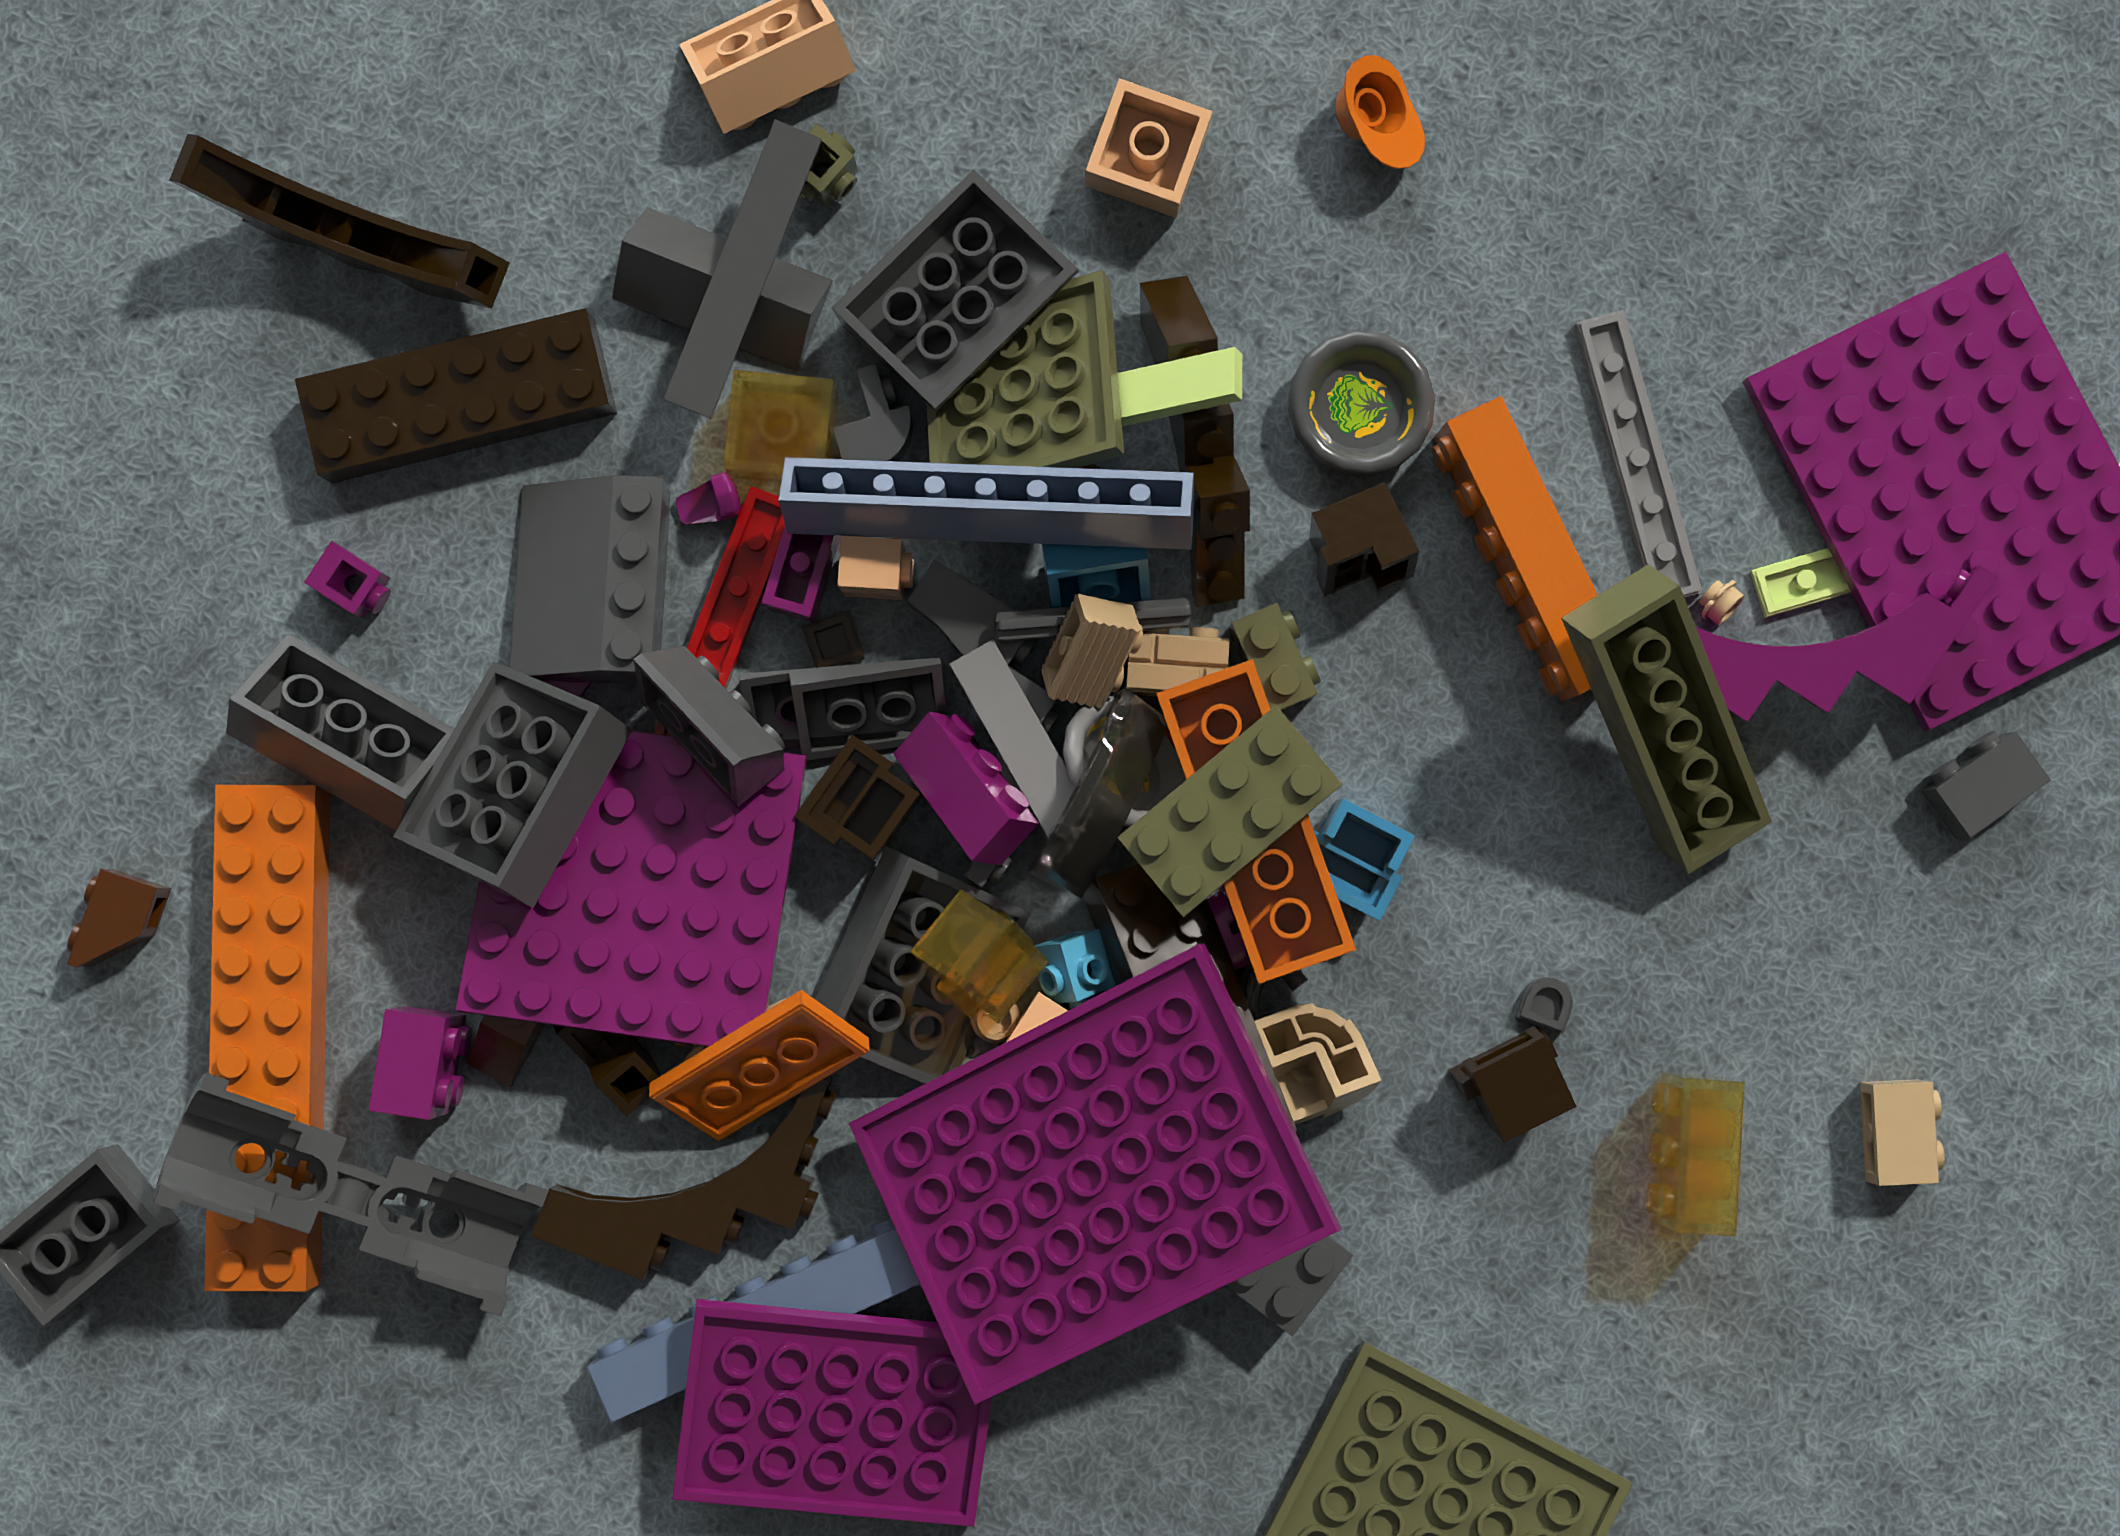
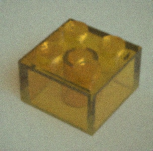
M734 370L723 466L726 473L731 475L732 478L781 483L785 457L831 459L838 394L834 380Z

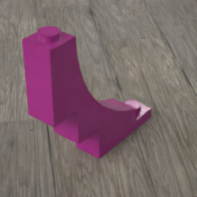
M1982 565L1973 567L1970 573L1962 569L1945 592V595L1951 598L1948 605L1925 593L1901 611L1877 625L1829 642L1803 646H1769L1745 643L1718 636L1698 627L1696 629L1728 710L1745 722L1750 720L1775 682L1824 713H1829L1856 673L1902 703L1910 704L1998 575Z

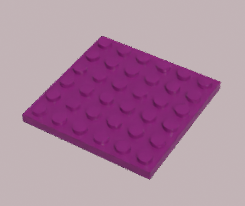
M632 731L534 908L518 902L480 882L478 883L456 1011L709 1047L768 1010L798 821L794 816L800 808L807 757L805 755L783 752L785 770L740 806H737L674 737Z

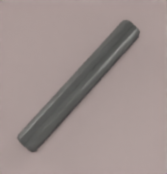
M1173 598L1122 602L1133 605L1143 631L1182 628L1190 625L1191 608L1188 599ZM1071 606L998 612L994 620L996 637L1001 642L1056 638Z

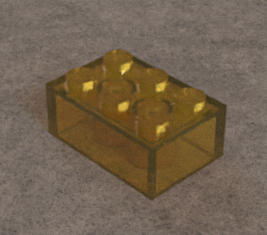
M1662 1072L1661 1083L1654 1084L1652 1109L1654 1113H1660L1659 1133L1651 1134L1649 1157L1651 1163H1657L1656 1183H1649L1646 1195L1648 1213H1654V1222L1678 1233L1736 1236L1745 1082L1722 1076Z

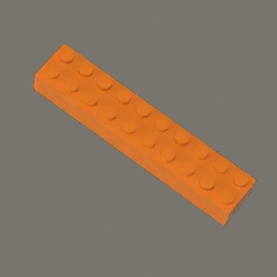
M215 785L209 1074L229 1080L225 1091L296 1114L295 1121L324 1130L330 793L317 785ZM255 1143L241 1146L235 1154L236 1167L245 1173L257 1171L265 1160L264 1150ZM275 1151L274 1166L264 1180L273 1182L274 1171L292 1179L291 1188H297L301 1181L310 1182L313 1174L306 1170L307 1161L301 1160L298 1167H290L278 1162L284 1155V1152ZM206 1209L204 1291L306 1292L320 1285L322 1212L318 1211L311 1232L307 1234L255 1217L253 1224Z

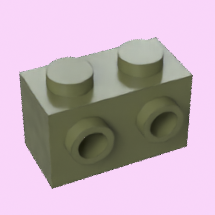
M1275 603L1231 622L1228 629L1242 661L1246 662L1253 659L1270 709L1276 705L1281 711H1284L1312 699L1318 694L1314 686L1321 683L1318 671L1309 655L1304 658L1300 655L1294 640L1301 636L1289 610L1282 613L1278 603Z

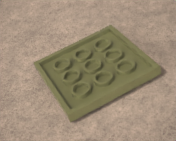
M1103 270L1071 279L939 410L935 411L927 404L930 463L1080 468L1124 456L1110 279Z

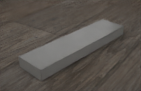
M992 639L950 663L953 672L1020 790L1029 801V805L1048 839L1092 815L1088 805L1069 779L1066 766L994 640Z

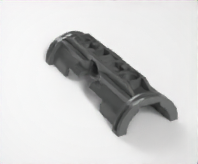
M209 1073L203 1074L185 1107L170 1143L155 1188L154 1204L177 1211L182 1201L253 1224L255 1217L307 1234H310L318 1211L366 1227L359 1244V1251L414 1268L416 1278L476 1297L480 1310L502 1316L508 1300L506 1298V1281L509 1271L507 1268L523 1226H526L530 1217L539 1207H543L549 1190L529 1183H524L515 1190L459 1170H454L450 1174L395 1155L385 1175L339 1160L347 1138L295 1121L296 1114L225 1091L229 1080ZM255 1143L264 1150V1163L257 1171L251 1173L242 1172L236 1167L235 1154L241 1146ZM275 1151L284 1152V1155L278 1162L290 1167H298L301 1160L307 1161L306 1170L313 1174L310 1182L301 1181L297 1188H291L292 1179L274 1171L273 1182L264 1180L274 1166ZM398 1193H403L402 1202L420 1210V1201L422 1199L427 1200L428 1203L421 1210L418 1218V1229L410 1228L416 1219L401 1213H397L394 1220H388L389 1212L382 1207L385 1199L394 1200ZM442 1208L451 1209L457 1218L456 1227L453 1232L444 1237L433 1235L429 1228V1220L432 1214Z

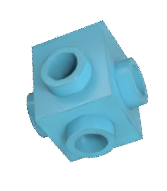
M1099 929L1070 932L1032 946L1039 970L1038 979L1040 986L1045 992L1046 997L1055 1003L1068 1002L1070 1009H1073L1096 997L1098 993L1115 987Z

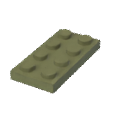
M1275 705L1117 838L1180 914L1185 917L1343 784Z

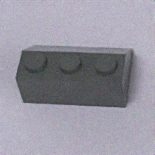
M685 646L641 653L633 659L640 700L643 706L737 806H740L785 770L783 754L785 745L779 734L768 724H765L763 727L760 726L751 716L752 710L744 697L736 690L728 692L718 681L719 675L716 669L704 656L696 658Z

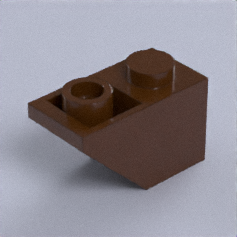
M100 869L98 876H94L86 888L84 903L88 905L82 922L75 925L69 936L67 949L71 953L67 964L74 967H91L155 936L172 888L119 870Z

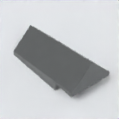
M647 207L622 240L612 299L657 316L661 321L690 331L727 238ZM775 258L739 350L799 371L833 280Z
M940 658L738 674L741 694L752 710L751 716L761 727L768 724L779 734L785 745L783 751L801 748L802 755H805L807 760L837 756L852 735L873 750L899 747L929 711L947 715Z

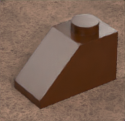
M483 1016L467 1064L506 1086L512 1087L545 1024Z

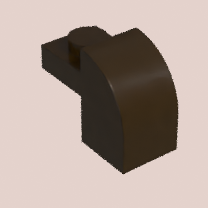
M554 1026L556 1034L588 1066L595 1085L626 1117L650 1098L649 1083L660 1077L661 1073L652 1057L636 1037Z

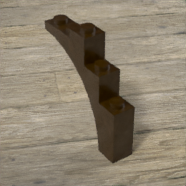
M187 134L169 181L242 217V221L277 239L314 247L349 266L386 274L421 293L492 309L510 262L473 242L420 229L309 188L240 157L198 135Z
M1188 276L1139 283L1141 327L1155 365L1218 351V337ZM1229 404L1169 416L1179 472L1194 473L1195 507L1192 548L1189 551L1192 596L1197 607L1245 599V532L1250 531V489L1234 457V413Z
M828 1076L802 1091L791 1112L768 1141L742 1163L710 1181L673 1193L634 1198L595 1195L556 1184L549 1188L544 1205L540 1210L530 1236L644 1280L650 1274L651 1269L660 1271L671 1246L670 1242L663 1240L665 1234L717 1255L724 1249L726 1243L734 1246L745 1221L744 1217L737 1215L739 1209L793 1230L799 1218L806 1221L809 1220L819 1195L818 1192L811 1190L815 1178L801 1173L797 1169L799 1164L806 1167L809 1166L819 1139L811 1136L817 1118L827 1120L837 1095V1092L829 1089L833 1078Z

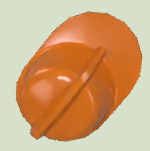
M1366 55L1354 61L1346 72L1344 85L1339 91L1335 103L1336 119L1341 129L1349 137L1362 142L1370 155L1381 164L1394 169L1409 168L1419 161L1424 152L1425 135L1421 121L1409 98L1399 71L1388 60L1377 55Z

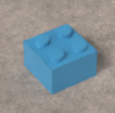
M1041 544L1051 608L1070 607L1071 602H1074L1075 594L1120 603L1151 600L1146 548Z

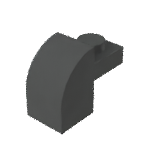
M876 364L856 369L870 417L833 428L841 458L843 460L898 462L906 453L912 439L913 421L909 405L889 410L888 406L897 404L890 376L879 377Z

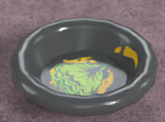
M1353 330L1326 338L1304 356L1291 380L1288 412L1296 438L1314 460L1340 474L1372 476L1398 468L1419 451L1433 425L1435 393L1427 368L1409 346L1385 333Z

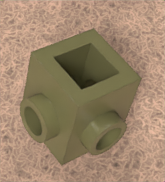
M816 124L809 133L822 138V143L800 197L808 203H811L815 198L824 207H827L834 198L837 201L844 199L857 182L855 175L858 169L853 154L856 151L840 134L834 131L830 135ZM819 167H830L821 178L815 175V171Z

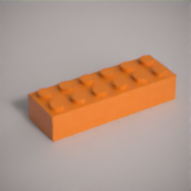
M1499 396L1446 421L1434 436L1437 445L1433 446L1431 450L1440 471L1443 474L1450 472L1458 489L1453 491V497L1460 513L1464 518L1471 516L1479 531V534L1474 536V540L1480 555L1485 562L1493 560L1501 576L1500 579L1496 580V587L1503 602L1507 607L1512 605L1516 607L1522 623L1517 625L1522 642L1528 651L1536 649L1544 665L1538 671L1545 689L1551 696L1558 694L1561 702L1591 688L1561 618L1598 594L1502 396Z
M1253 659L1156 693L1186 779L1271 710ZM1308 814L1224 884L1259 984L1356 950Z

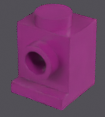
M333 541L329 543L304 581L305 584L339 606L363 619L368 611L372 614L378 613L387 602L391 590L385 587L390 580L389 576ZM355 576H361L364 582L356 594H352L348 588L349 581Z

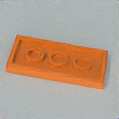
M800 990L650 1082L649 1097L719 1142L870 1051L869 1037L803 990Z

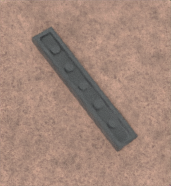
M776 119L774 120L663 398L664 401L711 420L822 143V138Z

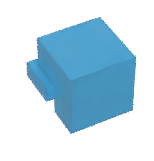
M1343 798L1334 803L1320 832L1315 830L1314 832L1338 900L1374 920L1380 921L1403 876L1395 872H1397L1415 835Z

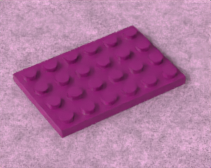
M696 1299L672 1500L974 1527L992 1397L974 1405L938 1322Z

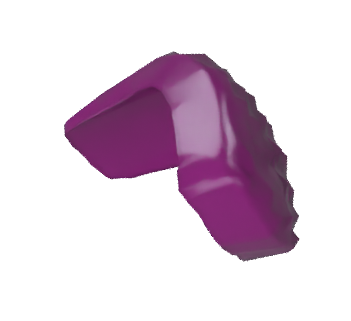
M725 472L709 477V481L676 498L677 511L684 525L719 522L739 516L742 506L740 505L737 486L731 475Z

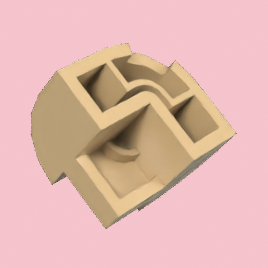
M1314 1003L1294 1006L1254 1021L1295 1125L1320 1116L1321 1119L1357 1103L1373 1092L1382 1081L1362 1035L1351 1019L1347 1021L1332 1010L1315 1007Z

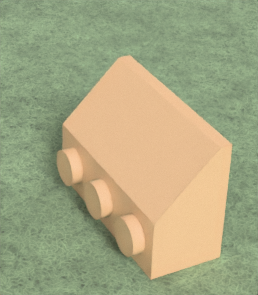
M771 0L679 44L723 134L731 130L745 129L751 126L758 117L775 109L789 108L795 105L802 96L819 88L833 87L839 84L846 75L856 71L838 26L823 0Z

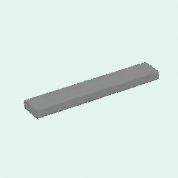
M1624 310L1576 322L1574 327L1641 567L1643 568L1649 564L1677 583L1682 590L1684 598L1703 593Z

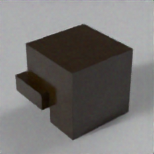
M1385 482L1311 514L1309 538L1318 556L1316 579L1324 597L1369 578V575L1377 591L1414 577L1419 550Z
M852 735L794 817L835 846L843 839L877 863L885 847L889 846L922 797L919 792L889 772L894 766L891 761Z
M1533 1026L1525 1030V1032L1448 1069L1459 1091L1468 1101L1474 1098L1484 1121L1504 1143L1577 1107L1555 1060L1558 1054L1553 1043L1537 1026Z

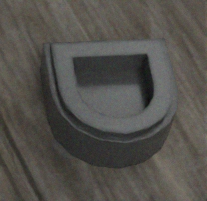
M1548 977L1535 979L1527 985L1522 993L1514 1017L1564 1034L1572 1011L1573 999L1571 992L1558 979Z

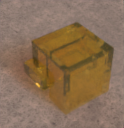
M963 890L956 894L910 951L930 972L942 979L936 988L959 1011L971 1019L980 1011L997 1024L1000 1023L1049 962L1032 944L1034 941L1010 916L999 909L995 912Z

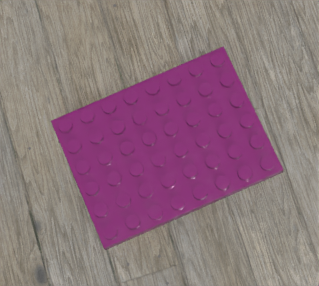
M2006 251L1757 372L1742 382L1869 628L1901 611L1925 593L1948 605L1951 598L1946 596L1945 592L1962 569L1970 573L1973 567L1982 565L1998 575L1909 704L1923 732L1931 730L2120 635V466Z
M1198 944L848 1123L974 1405L1342 1230L1205 944Z

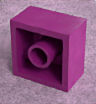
M413 1006L385 1009L369 1111L426 1120L451 1113L452 1105H459L464 1087L463 1076L457 1075L460 1056H467L471 1044L472 1028L465 1026L466 1014Z

